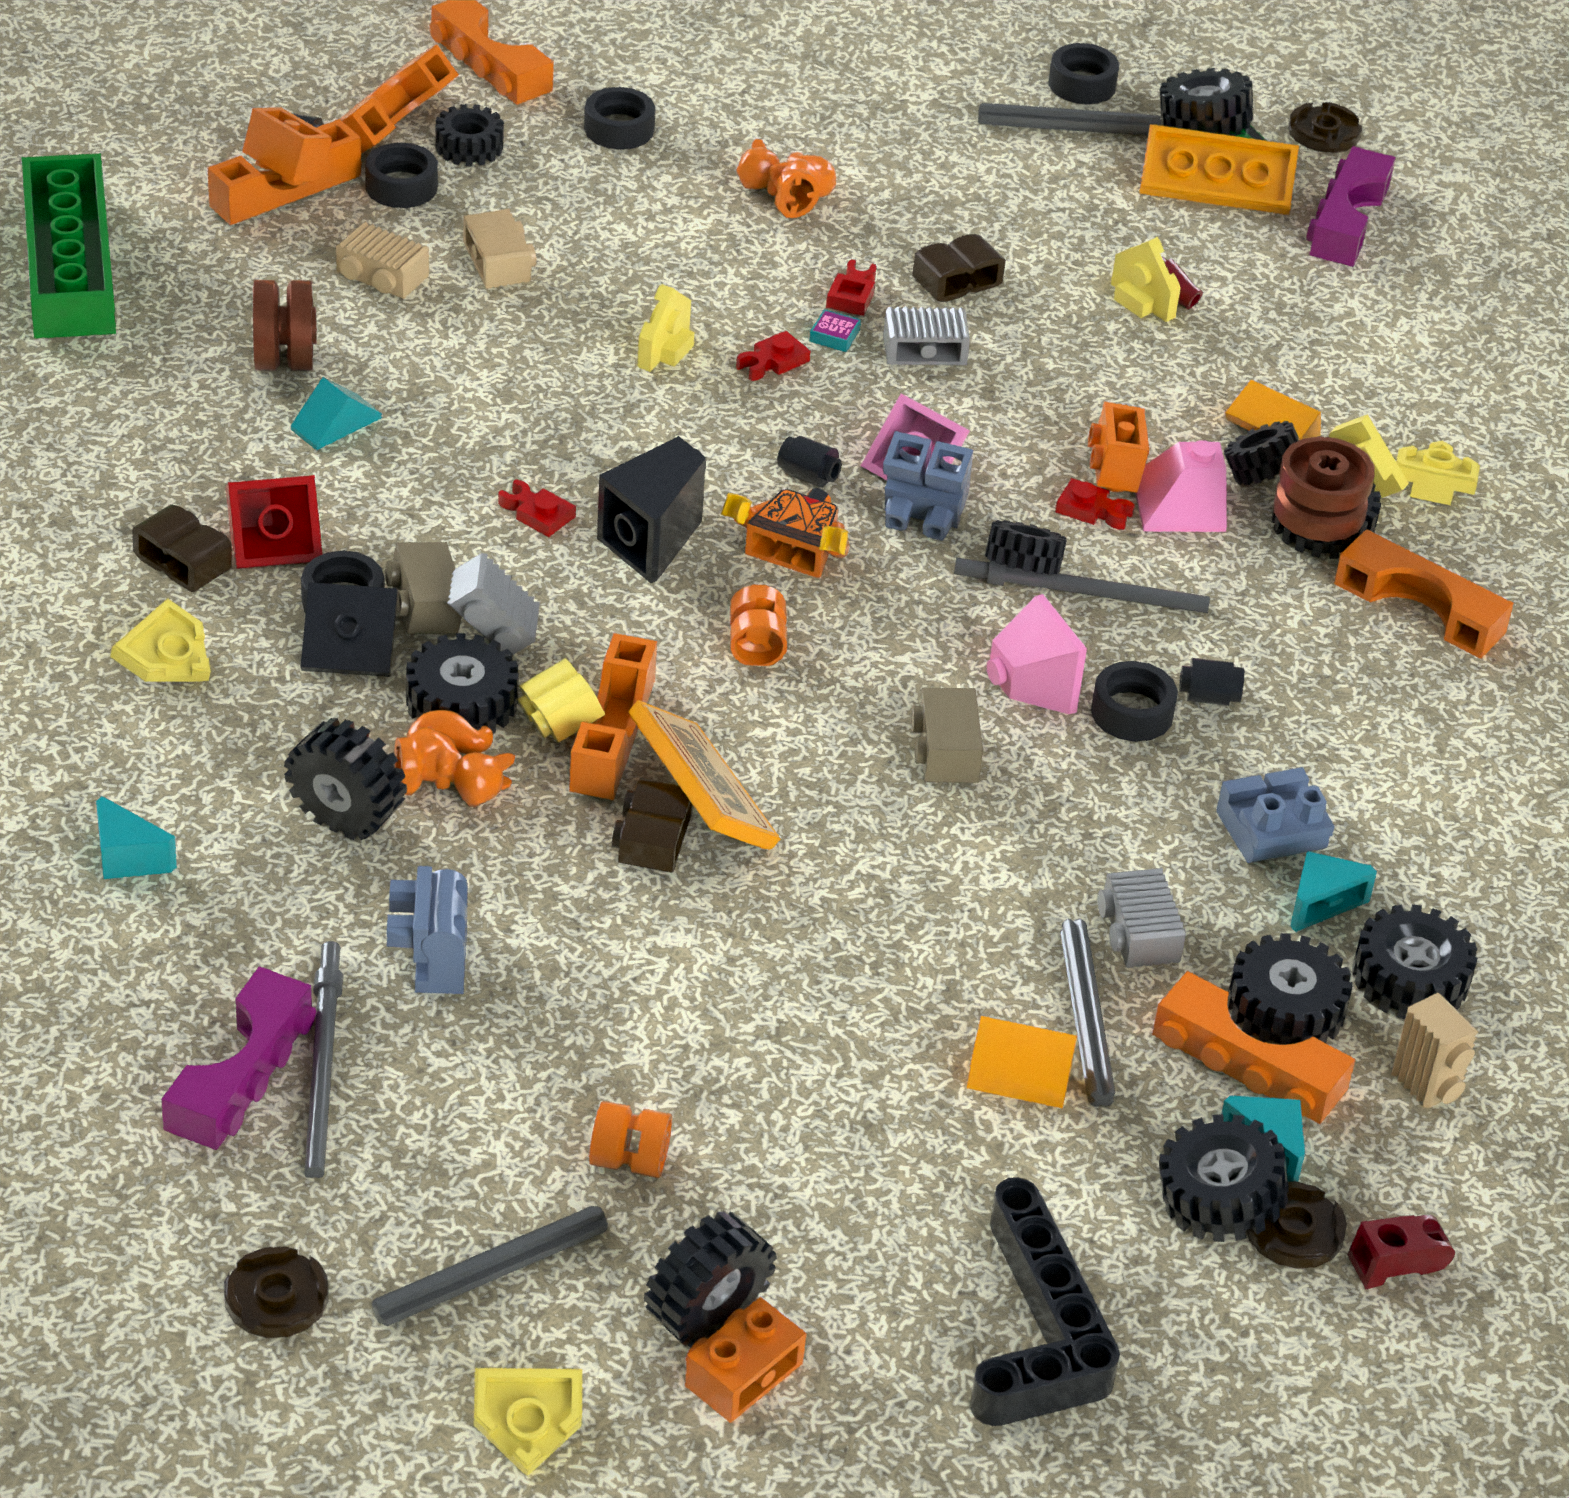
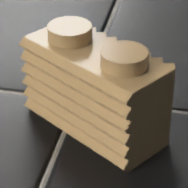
M510 209L463 216V243L485 288L489 289L499 287L500 285L507 286L508 284L513 285L515 283L520 284L531 281V267H535L537 262L535 248L532 243H526L522 222L515 221Z
M365 221L336 246V270L349 280H358L375 287L381 293H390L405 299L411 291L415 290L429 276V248L426 245L422 246L419 242L415 244L413 239L409 241L406 237L402 239L399 234L395 236L393 232L388 233L386 229L382 231L379 226L375 228L373 224L368 225Z
M1440 993L1408 1007L1391 1075L1397 1076V1082L1404 1083V1088L1410 1089L1411 1095H1416V1101L1423 1102L1422 1107L1431 1108L1441 1102L1450 1104L1458 1099L1465 1089L1466 1085L1463 1080L1466 1077L1464 1075L1468 1072L1466 1068L1474 1057L1475 1051L1472 1048L1475 1044L1473 1042L1477 1039L1475 1036L1479 1031Z

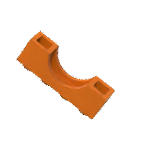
M447 0L431 6L429 29L433 40L450 50L457 60H462L471 67L478 77L484 78L492 84L499 94L505 95L518 105L553 91L554 61L532 44L508 45L488 38L489 10L477 0Z
M436 44L406 63L343 115L340 120L361 137L362 154L396 128L395 124L442 90L459 74Z
M340 119L316 127L331 136L332 141L322 181L305 182L303 186H295L282 181V176L273 170L258 171L241 155L208 167L209 206L229 225H233L360 177L361 137Z
M1367 529L1340 554L1334 581L1335 585L1368 602L1389 597H1400L1415 600L1428 606L1439 615L1444 623V640L1480 659L1506 634L1514 605L1513 602Z
M617 633L613 634L603 661L597 697L606 715L593 723L581 722L571 750L569 792L614 800L639 729L628 711L637 700L648 703L655 682L657 641Z
M1187 971L1158 1004L1152 1035L1161 1039L1168 1047L1180 1049L1197 1058L1209 1069L1221 1071L1242 1082L1254 1093L1264 1094L1270 1098L1300 1100L1302 1117H1307L1321 1124L1347 1092L1356 1059L1315 1037L1289 1045L1270 1044L1252 1038L1238 1028L1231 1019L1227 1006L1229 992Z

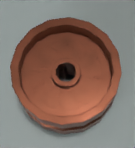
M254 280L253 348L255 371H276L280 365L281 345H287L288 365L292 371H313V345H317L316 307H313L312 280L290 281L287 286V306H280L279 286L275 280Z
M1318 436L1304 438L1291 444L1282 458L1280 481L1277 484L1274 498L1275 515L1280 523L1291 532L1310 540L1329 542L1352 536L1360 530L1365 522L1368 497L1371 494L1375 477L1373 462L1368 454L1356 445L1338 438Z

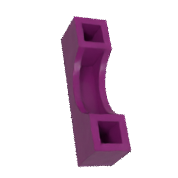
M1352 146L1347 159L1340 158L1335 177L1329 181L1325 199L1321 198L1316 219L1312 218L1308 227L1306 241L1312 242L1310 256L1354 267L1363 247L1369 219L1368 216L1355 208L1382 205L1391 184L1396 157Z
M259 966L235 998L237 1030L248 1040L247 1044L239 1053L225 1061L210 1065H186L161 1099L163 1130L214 1150H218L228 1135L235 1136L243 1123L247 1107L252 1101L258 1102L261 1100L266 1092L269 1076L276 1067L283 1068L290 1058L294 1041L299 1034L306 1035L314 1023L316 1009L312 1007L310 984Z

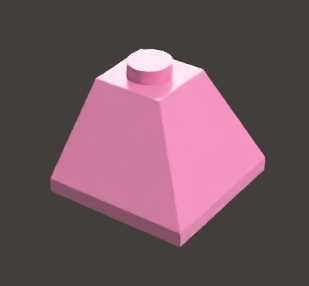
M900 394L861 466L887 480V475L883 474V462L895 431L931 439V455L936 441L961 447L970 431L911 398ZM902 447L908 454L920 456L921 454L919 450L913 447ZM950 456L943 457V459L950 464H952V462L955 459L954 457Z
M1178 442L1145 465L1138 493H1135L1144 532H1226V465L1220 442Z
M1041 594L1035 596L992 640L990 660L987 662V674L990 681L994 685H999L1010 699L1065 714H1073L1077 712L1087 648L1047 598Z

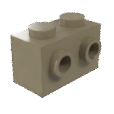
M396 542L393 559L388 560L386 563V583L388 587L398 589L396 615L402 616L407 634L459 632L462 616L447 604L450 600L448 596L451 594L449 590L451 589L452 572L455 570L447 542Z
M922 688L920 706H912L911 727L912 733H920V737L915 738V763L923 764L925 782L979 783L983 744L976 688Z

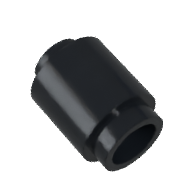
M790 436L786 438L777 456L778 466L784 469L787 475L821 488L828 482H834L842 468V461L839 459V452L836 448L804 436L796 438Z
M1191 658L1190 666L1181 667L1179 692H1187L1188 702L1229 706L1230 702L1240 703L1243 694L1245 670L1242 667H1234V662Z

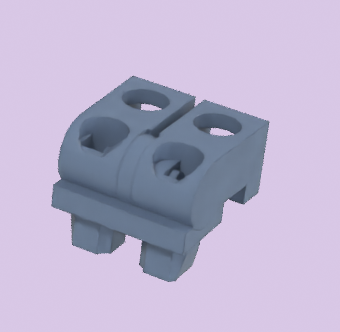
M895 431L883 462V474L887 475L885 486V526L903 531L907 529L911 517L924 520L923 534L928 538L943 541L951 527L958 528L970 487L973 449L936 441L931 455V439ZM902 447H913L919 450L921 454L920 456L908 454ZM943 457H954L962 463L959 466L952 465L946 462Z
M1303 767L1265 774L1264 781L1261 775L1222 782L1216 812L1247 863L1291 856L1307 851H1317L1328 847L1329 838L1333 835L1335 826L1326 812V799L1318 786H1308L1309 778Z
M418 866L417 880H390L389 912L414 913V915L388 914L387 947L413 948V963H416L415 993L464 994L468 883L466 878L455 870L442 869L432 872V866Z

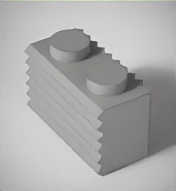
M889 307L886 309L883 339L887 365H967L970 337L966 313L962 307L958 310L954 307L950 310L946 307L942 309L937 307L934 310L931 307L926 310L923 307L918 310L915 307L911 309L907 307H897L895 309Z
M481 553L452 572L453 577L451 578L452 583L449 590L451 594L448 596L450 600L447 604L482 636H485L489 642L495 640L501 643V651L508 648L514 655L535 642L540 602H535L534 597L528 596V591H522L523 586H517V581L511 580V575H505V570H500L498 564H493L494 559H487L488 554Z
M1163 868L1107 873L1104 890H1099L1098 908L1102 918L1109 917L1110 919L1109 935L1113 951H1121L1127 968L1144 965L1151 966L1153 964L1160 965L1162 963L1170 964L1171 962L1179 963L1182 957L1186 932L1180 915H1178V908H1176L1175 901H1173V895H1171L1170 888H1168V881H1166L1165 875H1163Z

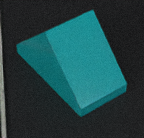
M322 377L291 424V430L317 451L381 419L382 413L357 393Z
M103 796L96 801L103 879L171 873L177 868L174 835Z
M1307 851L1290 927L1297 932L1370 902L1377 871L1371 865Z
M1233 1095L1226 1098L1221 1112L1224 1116V1121L1232 1122L1234 1114L1245 1116V1124L1248 1126L1255 1119L1263 1123L1264 1133L1271 1129L1277 1135L1278 1144L1282 1143L1285 1151L1288 1182H1298L1305 1156L1300 1100Z

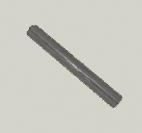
M981 103L978 108V123L985 125L1148 136L1150 124L1161 126V117L1150 114Z
M1068 918L1062 923L1060 933L1087 1099L1094 1107L1100 1105L1107 1107L1114 1102L1115 1087L1087 924L1080 918L1076 920Z
M599 1206L587 1207L375 1298L372 1301L375 1317L379 1324L389 1326L602 1234L608 1229L605 1214Z

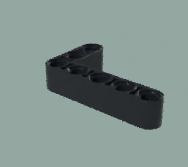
M1019 1177L1005 1179L997 1185L990 1220L991 1230L1047 1344L992 1357L982 1361L977 1366L973 1381L970 1409L978 1421L990 1426H1002L1107 1398L1113 1390L1120 1357L1118 1345L1039 1189L1027 1179Z

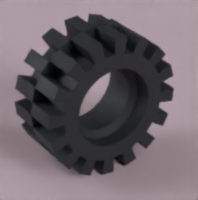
M460 104V109L457 110L455 106L449 107L448 112L443 110L440 113V117L436 118L435 148H437L439 155L443 154L444 160L449 161L453 158V164L460 165L461 161L466 162V166L472 167V162H477L481 166L485 165V159L493 162L496 160V156H501L504 146V121L500 119V114L497 112L492 113L491 108L485 107L483 110H480V105L473 104V108H467V104Z
M1279 421L1273 422L1271 426L1267 424L1262 425L1260 429L1256 431L1252 429L1247 432V435H1240L1235 438L1236 441L1230 442L1227 445L1228 447L1224 449V455L1237 484L1250 485L1253 482L1255 484L1262 483L1263 479L1268 478L1269 481L1275 478L1274 475L1280 473L1283 454L1291 444L1299 441L1295 427L1289 421H1284L1281 424Z
M996 520L992 522L985 557L990 561H995L997 564L1008 565L1007 567L1012 569L1019 568L1025 572L1033 571L1036 574L1045 573L1048 575H1053V573L1059 574L1067 539L1057 532H1050L1051 530L1046 528H1037L1035 525L1030 524L1029 526L1024 525L1022 522L1013 523L1007 520Z

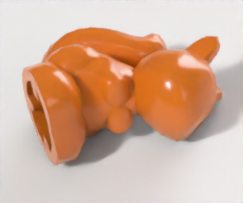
M761 139L754 140L751 149L742 154L736 169L739 179L745 188L756 190L767 188L770 195L776 196V208L786 218H798L807 214L816 205L819 197L831 194L837 183L835 169L826 159L820 156L803 155L800 152H794L788 156L787 162L780 163L777 155L773 151L766 149L765 143Z
M436 710L421 715L412 723L406 737L396 739L394 755L398 761L394 765L395 768H403L405 778L401 783L407 784L405 795L412 796L420 788L423 781L434 782L437 789L441 790L449 788L451 782H453L463 801L469 807H477L495 798L501 790L511 786L512 780L504 776L503 771L514 763L515 755L502 753L490 756L481 753L489 749L493 743V733L489 727L482 726L479 730H476L458 713Z

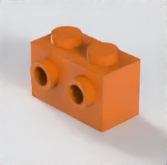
M282 107L252 108L242 152L255 159L257 166L280 174L282 181L295 186H303L305 182L322 181L332 137Z
M1104 401L1098 424H1091L1088 435V447L1092 448L1090 469H1095L1097 486L1105 487L1112 492L1129 491L1138 493L1149 454L1144 408Z
M759 1297L747 1308L735 1310L728 1317L722 1328L708 1339L705 1337L699 1339L690 1348L686 1356L685 1387L731 1423L803 1364L806 1332L762 1297Z

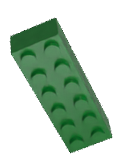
M101 153L21 157L34 339L116 334Z

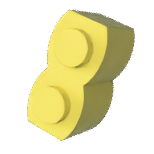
M566 658L519 685L523 696L517 699L529 721L534 722L543 738L552 735L559 743L578 732L581 722L593 723L606 715L590 685L581 674L577 673Z

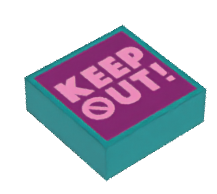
M824 309L810 330L809 342L847 352L860 331L861 319Z

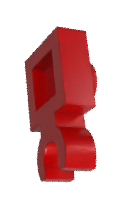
M851 259L847 263L846 275L837 273L827 294L826 308L864 316L875 292L876 264L871 263L868 270L860 271L856 269V260Z
M785 330L755 343L754 351L740 353L736 357V368L741 370L745 367H750L748 379L756 381L762 379L766 371L770 369L777 375H780L810 362L811 351Z
M1071 478L1057 500L1055 512L1092 525L1099 518L1105 520L1107 525L1114 529L1124 530L1127 517L1133 516L1135 504L1127 499H1109L1110 490Z
M515 479L513 481L512 493L515 495L509 494L504 490L498 492V503L502 508L516 511V520L547 537L552 536L576 517V505L545 488L535 494L530 491L529 485L522 480Z

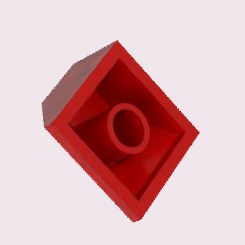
M315 475L227 483L225 489L236 569L309 563L315 557L323 554Z

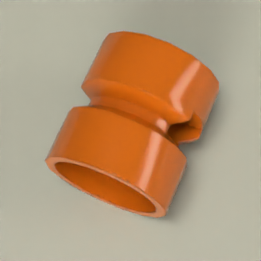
M754 584L740 589L731 599L730 649L734 658L744 665L770 666L780 661L787 652L786 601L777 589L767 585Z
M602 1101L593 1127L589 1164L618 1170L623 1164H627L634 1174L660 1178L670 1143L672 1114L644 1109L639 1115H635L629 1105ZM633 1130L641 1131L638 1151L629 1149Z

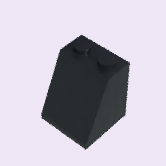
M678 436L599 475L597 539L650 583L660 578L702 522L706 457Z

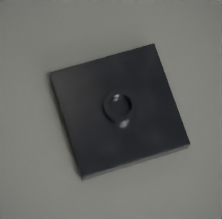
M309 582L300 665L301 671L390 677L398 589Z

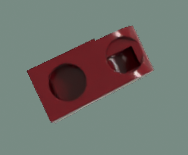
M1408 1215L1361 1222L1347 1256L1366 1290L1384 1285L1388 1277L1412 1273L1425 1275L1440 1271L1452 1262L1455 1257V1250L1435 1216Z

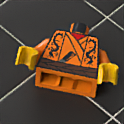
M789 489L781 490L773 499L752 507V501L748 498L734 493L727 494L721 515L731 517L737 524L747 528L746 555L820 578L829 553L834 558L842 559L849 552L848 531L845 530V526L837 521L838 508L835 504L831 503L829 494L822 489H811L807 495Z

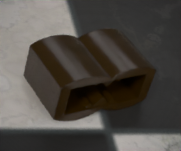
M968 234L953 240L949 244L934 243L918 250L914 257L912 276L937 301L948 302L961 298L969 292L977 293L999 286L1003 283L1006 259L981 235Z
M170 504L132 528L133 552L136 556L155 570L164 571L169 579L190 592L197 591L232 568V544L223 532L217 531L210 526L201 525L198 518L192 512L180 506Z
M640 778L635 791L627 790L622 812L625 820L616 821L612 837V847L619 848L618 863L670 873L674 872L693 813V804L679 785Z

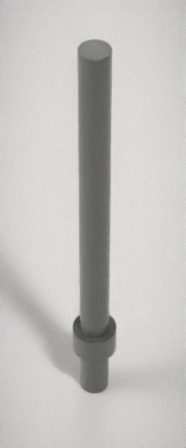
M956 557L954 574L987 579V584L1004 586V582L1202 613H1208L1210 596L1061 573H1053V575L1045 573L1036 574L1033 571L1025 572L1019 568L1012 569L1007 567L1008 565H1000L995 563V561L983 562Z
M327 941L322 944L320 968L314 974L313 993L317 997L304 1167V1175L307 1178H322L325 1174L337 998L342 995L343 973L339 970L341 947L334 941Z

